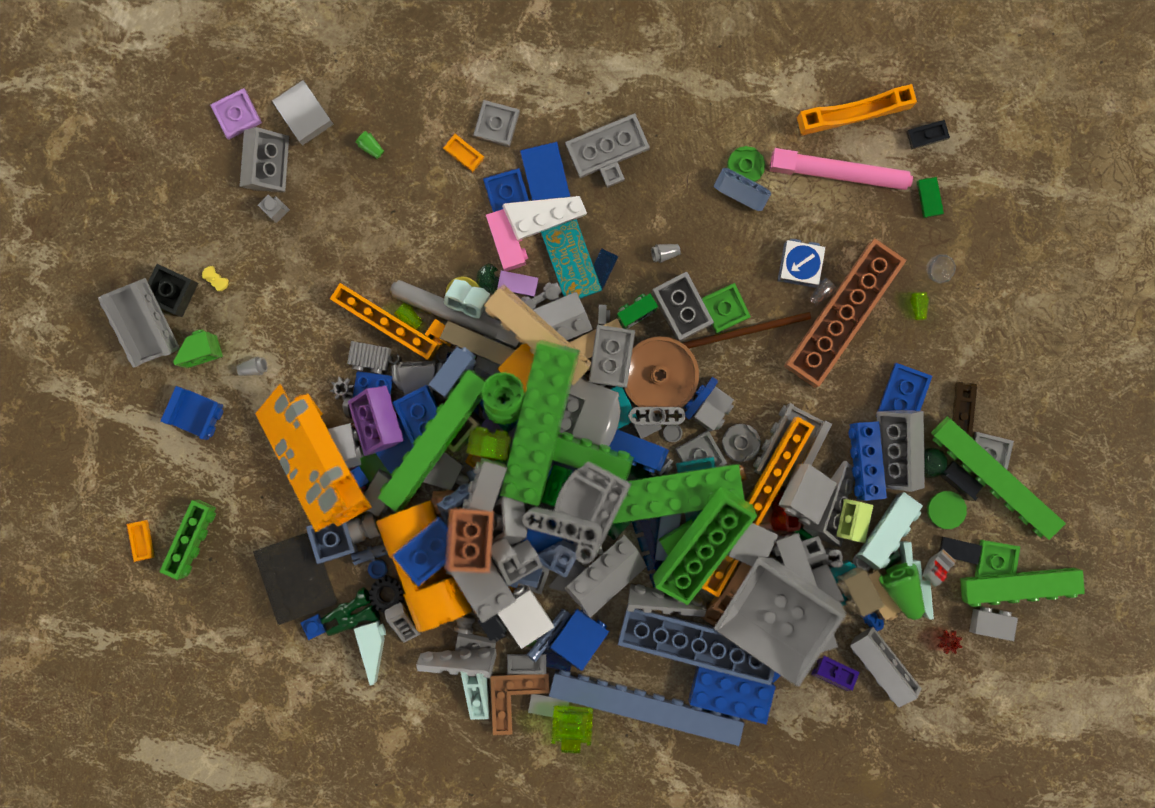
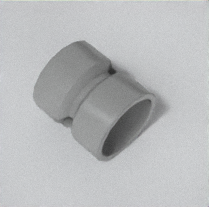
M368 513L362 515V519L356 517L347 521L349 534L354 544L365 541L366 537L371 539L381 535L376 521H378L376 515Z

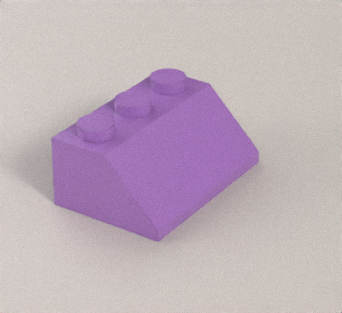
M387 386L367 388L348 401L364 456L394 447L403 441L402 431L399 428L396 412L393 409Z

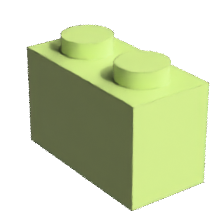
M844 499L836 537L866 543L873 505Z

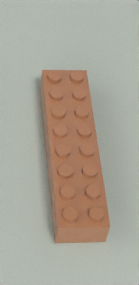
M874 238L867 245L783 367L812 387H819L907 260Z

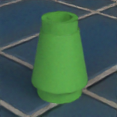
M364 131L356 140L360 149L376 159L384 153V150L371 133L368 134Z

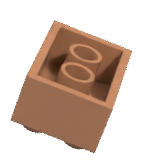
M449 509L445 570L490 573L494 511Z

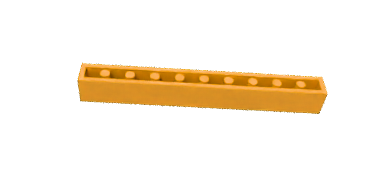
M800 417L792 419L747 499V502L753 505L757 514L752 523L758 526L815 427ZM727 555L702 588L719 597L739 560Z

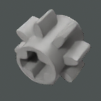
M338 377V382H331L334 387L330 392L336 393L335 399L338 400L342 396V399L345 400L346 396H353L351 389L354 388V385L348 384L350 379L347 378L343 382V379ZM340 386H344V388L346 389V391H345V392H341V390L339 389V387H340Z

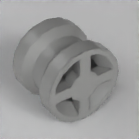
M464 615L456 619L455 632L473 634L472 624L475 622L474 617Z

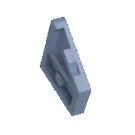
M562 540L537 553L542 566L567 578L576 560L577 546Z

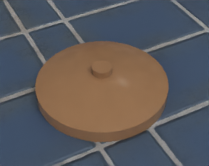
M662 336L648 338L638 343L632 350L628 384L624 390L630 400L638 407L681 408L689 402L697 389L699 382L697 361L689 348L676 339ZM653 411L654 413L661 414L660 411Z

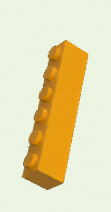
M339 283L330 298L336 304L428 361L433 359L440 348V345L341 283Z

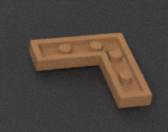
M546 672V674L491 675L493 735L513 734L511 695L550 693L549 672Z

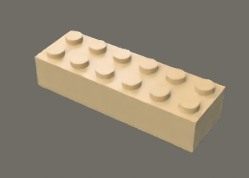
M505 285L499 287L484 305L487 308L485 311L491 317L500 319L502 321L500 324L507 331L512 330L519 342L522 344L527 343L531 347L530 351L535 354L537 343L541 340L576 349ZM581 352L579 353L572 381L573 385L591 365V361Z

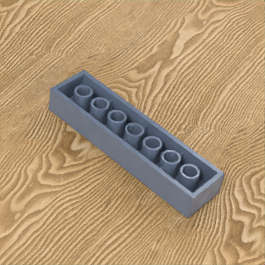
M626 608L618 645L767 685H772L775 672L714 630L715 627L655 611L645 613L643 609L634 608V612L627 611Z

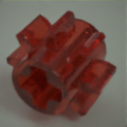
M943 630L944 634L937 636L940 639V643L937 646L940 648L944 647L943 652L946 654L949 653V650L957 654L956 650L962 648L960 641L963 638L960 636L955 637L956 631L954 630L950 634L948 631ZM949 639H952L953 641L950 642L951 645H947V643H949Z

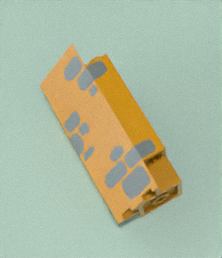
M279 384L255 415L315 532L332 523L338 527L371 509L370 502L359 488L352 472L348 469L320 416L323 413L309 394L300 395L295 398V401L290 402L282 385Z

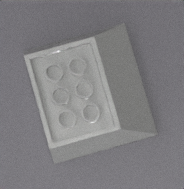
M759 557L714 630L799 687L844 619L846 613L840 602L775 559Z

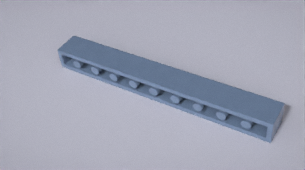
M564 669L554 673L549 697L737 746L740 744L745 723L738 717L683 704L684 701L673 698L672 701L667 700L661 694L654 693L651 696L641 689L628 690L627 686L622 684H616V686L609 685L608 681L603 679L594 681L590 680V677L587 675H570L571 672Z

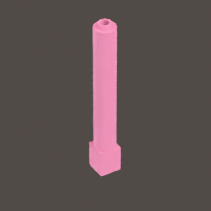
M775 148L772 152L769 170L770 172L792 175L793 173L901 190H907L913 182V176L910 175V171L797 154L798 151Z

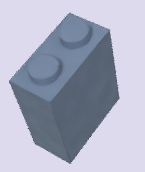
M456 347L429 385L444 397L449 398L447 397L449 391L453 387L456 388L459 384V378L462 373L473 370L478 364L474 360L476 356L465 347L462 350Z

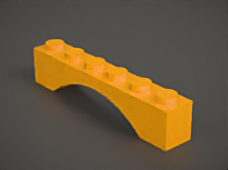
M910 84L852 103L804 110L799 113L797 121L801 136L909 110L917 103L913 85Z

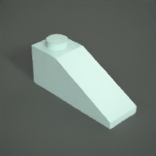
M380 620L354 628L370 685H374L377 682L385 640L384 635H386L384 624H380Z
M461 672L470 720L489 719L488 678L484 677L483 674L476 673V676H467V672Z

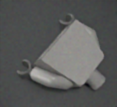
M438 352L436 357L439 363L437 364L436 361L402 362V358L398 354L397 361L393 362V358L390 355L388 360L393 365L391 366L392 381L400 391L404 392V395L425 385L429 386L433 394L435 389L429 383L447 361L448 354L446 353V358L441 360L439 359L440 352Z

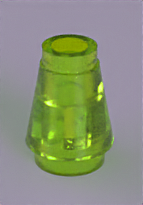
M927 292L911 293L912 298H910L915 320L927 319L930 298Z
M403 303L394 313L399 320L415 330L423 322L409 304Z

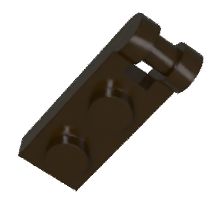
M956 382L952 421L972 437L977 384L970 383L966 385L963 382ZM963 392H968V398L963 397Z

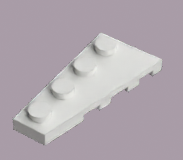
M580 196L503 204V209L517 241L587 214Z

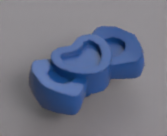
M872 612L862 617L864 622L869 627L873 626L877 632L883 629L884 621L878 619L876 613Z

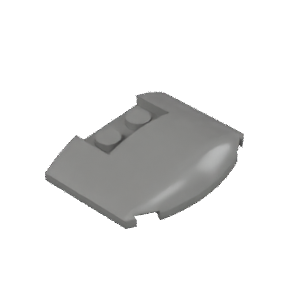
M580 378L574 385H571L559 433L568 432L573 434L574 438L580 440L581 438L591 440L592 444L610 446L620 420L619 393Z
M588 461L568 478L557 498L554 511L599 524L602 528L600 549L629 491L631 483ZM568 524L569 530L572 532H576L575 527L571 524ZM587 530L590 537H595V533L592 530Z

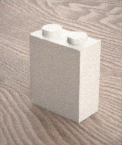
M527 585L517 587L513 591L516 602L497 613L521 649L554 628L551 619Z

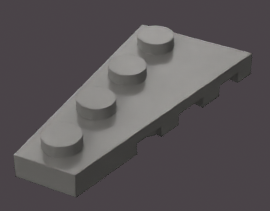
M496 648L420 653L416 666L417 670L422 672L441 673L445 670L454 675H457L458 672H467V676H476L477 673L490 678L497 653Z

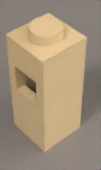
M874 569L868 571L867 573L884 604V607L876 610L879 617L885 621L897 618L901 609L882 587L879 581V571Z

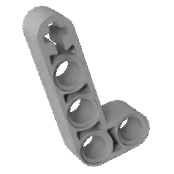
M533 507L524 514L523 523L527 528L578 542L576 558L580 563H590L596 557L602 536V528L599 524L540 507ZM549 519H553L557 527L551 526ZM568 524L573 525L576 529V532L570 531L568 528ZM587 530H592L595 533V537H590ZM583 549H588L591 556H586Z

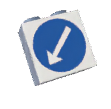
M798 239L787 240L783 248L778 281L813 288L817 287L820 281L825 247L814 242H809V244L801 243V240Z

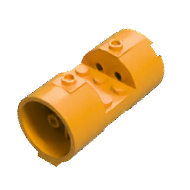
M431 500L376 521L388 556L393 559L406 593L403 595L418 633L436 628L441 624L458 619L473 611L472 606L453 575L447 574L445 567L442 566L420 586H417L392 557L395 552L438 518Z

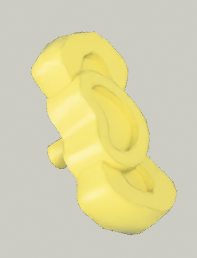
M214 266L204 269L202 278L210 282L217 291H223L227 288L229 280L221 278V275L216 273Z

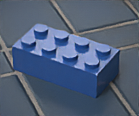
M696 666L688 702L695 707L767 725L776 686L773 682L772 685H767Z

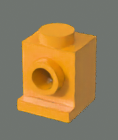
M435 319L425 335L428 338L434 336L432 340L441 346L443 343L449 347L452 346V344L440 339L446 325Z

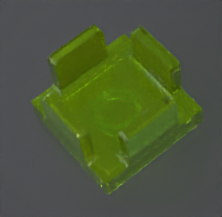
M554 706L551 744L560 741L562 753L579 754L581 751V743H587V746H591L593 708Z

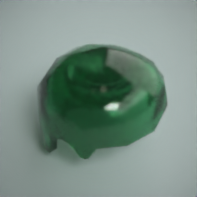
M487 263L478 270L476 283L479 288H483L493 295L497 291L499 277L494 274L498 269L493 264Z
M927 448L924 450L925 478H936L945 472L948 461L944 452L937 448Z

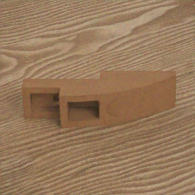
M741 561L738 562L719 597L715 596L706 607L705 616L701 617V619L716 626L752 566Z

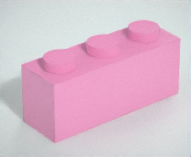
M504 209L487 214L486 217L504 271L525 266V260L528 259L525 248L521 249L519 242L522 239L517 241Z

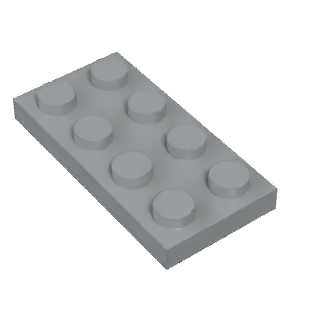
M635 113L565 142L579 178L650 149Z

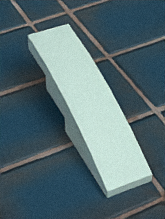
M900 541L901 562L907 563L908 566H912L913 563L918 568L925 606L923 616L930 620L934 619L931 582L925 578L922 579L921 561L913 560L911 542Z

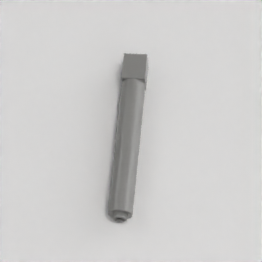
M401 280L394 282L390 288L392 298L492 338L500 344L515 350L522 344L516 339V334L512 330L507 331L500 324L501 321L484 314L480 318L470 317L462 311H456L447 307L444 304V298Z

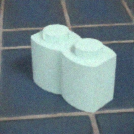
M455 279L445 294L444 304L453 310L462 311L470 317L480 318L486 308L484 305L489 300L490 293L483 288L472 287L464 280Z

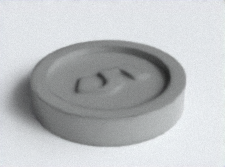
M667 425L663 430V436L668 442H677L682 437V429L679 425Z

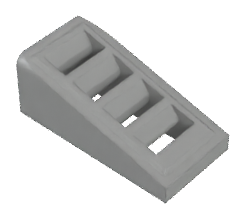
M398 603L384 611L388 624L403 643L420 635L402 603Z

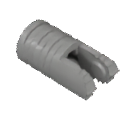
M834 548L825 549L826 563L833 567H841L843 565L841 551ZM832 555L836 556V558H833L832 562V560L828 559V556Z

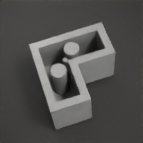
M715 386L691 419L709 430V432L714 431V429L719 430L725 422L722 418L725 414L728 415L734 407L732 405L734 399Z
M506 538L491 545V556L507 586L542 567L541 561L528 539L513 548Z

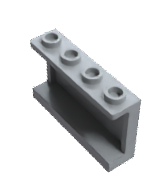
M146 278L98 297L100 305L105 311L109 323L113 327L118 341L122 345L127 359L133 368L158 357L172 354L180 349Z
M792 403L782 407L779 416H781L779 422H775L770 432L773 434L770 440L766 439L762 446L764 451L761 457L758 456L753 464V467H755L753 472L761 475L794 417H800L814 425L813 431L782 484L784 488H787L797 464L812 465L832 426L826 420L822 421L795 407Z

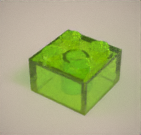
M476 427V430H470L466 453L508 461L512 437L508 436L509 433L496 430L494 434L489 433L487 428Z

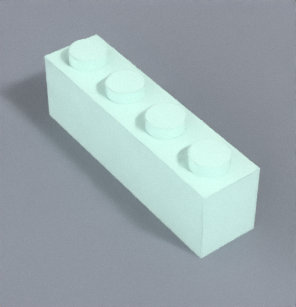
M905 492L897 494L856 556L874 570L885 568L890 562L889 556L891 553L896 552L900 547L901 543L899 541L901 538L905 537L911 530L909 527L911 523L916 521L921 515L920 509L923 505Z

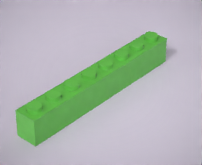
M468 370L462 373L459 378V384L456 388L453 387L447 395L449 398L437 408V415L425 425L426 430L422 436L419 435L413 443L415 446L403 456L402 464L393 470L390 481L381 487V493L378 498L395 512L403 511L482 400V387L486 380L475 371Z
M948 416L931 432L935 436L932 440L940 447L945 445L949 449L947 453L954 460L959 458L963 462L961 466L968 473L973 471L978 476L975 479L983 486L988 484L992 488L989 492L997 499L1002 497L1006 501L1004 505L1010 511L1016 510L1020 513L1018 518L1026 525L1031 523L1035 527L1033 531L1040 538L1045 536L1050 540L1066 524Z

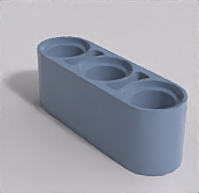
M728 168L721 170L714 184L718 191L756 211H762L771 196V192L767 188Z

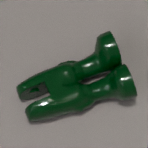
M365 587L357 591L356 597L352 601L339 604L336 609L320 619L322 625L331 622L334 618H336L339 624L326 631L327 636L353 629L359 622L365 620L371 622L380 620L379 611L372 605L351 615L352 611L371 603V600H369L370 593Z

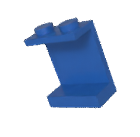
M176 386L161 418V422L174 425L200 436V439L209 440V437L211 438L215 433L216 427L214 426L217 420L222 417L224 405L183 387Z

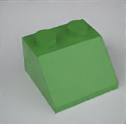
M204 330L192 332V335L186 337L173 361L174 365L190 368L222 358L223 355L217 335Z

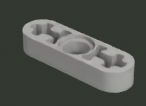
M635 407L629 412L628 418L634 425H679L685 420V412L679 407ZM645 410H649V422H645L646 418H640L639 422L636 421V418H632L636 411H639L641 415H645ZM665 410H668L667 415H672L677 411L681 418L677 422L674 418H667L668 422H665ZM653 411L661 412V421L655 422L651 418Z

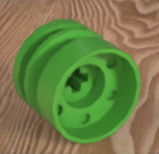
M502 372L490 376L484 382L482 398L488 418L495 423L503 425L511 424L519 419L524 399L523 384L519 378L513 374Z

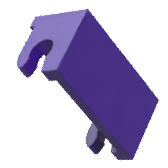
M826 656L817 660L818 666L816 669H813L811 675L845 691H853L860 672Z

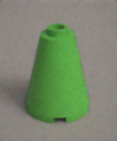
M902 563L887 569V574L884 577L881 574L879 577L882 587L907 618L912 620L920 619L925 613V606L917 566L913 563L912 566Z

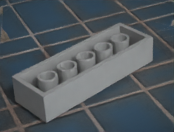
M790 532L778 536L771 550L772 555L777 557L779 563L817 587L799 534ZM834 634L822 652L838 647Z

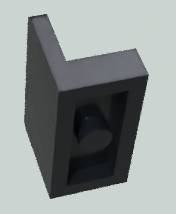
M951 461L940 476L967 500L976 501L978 499L976 495L983 485L955 461Z

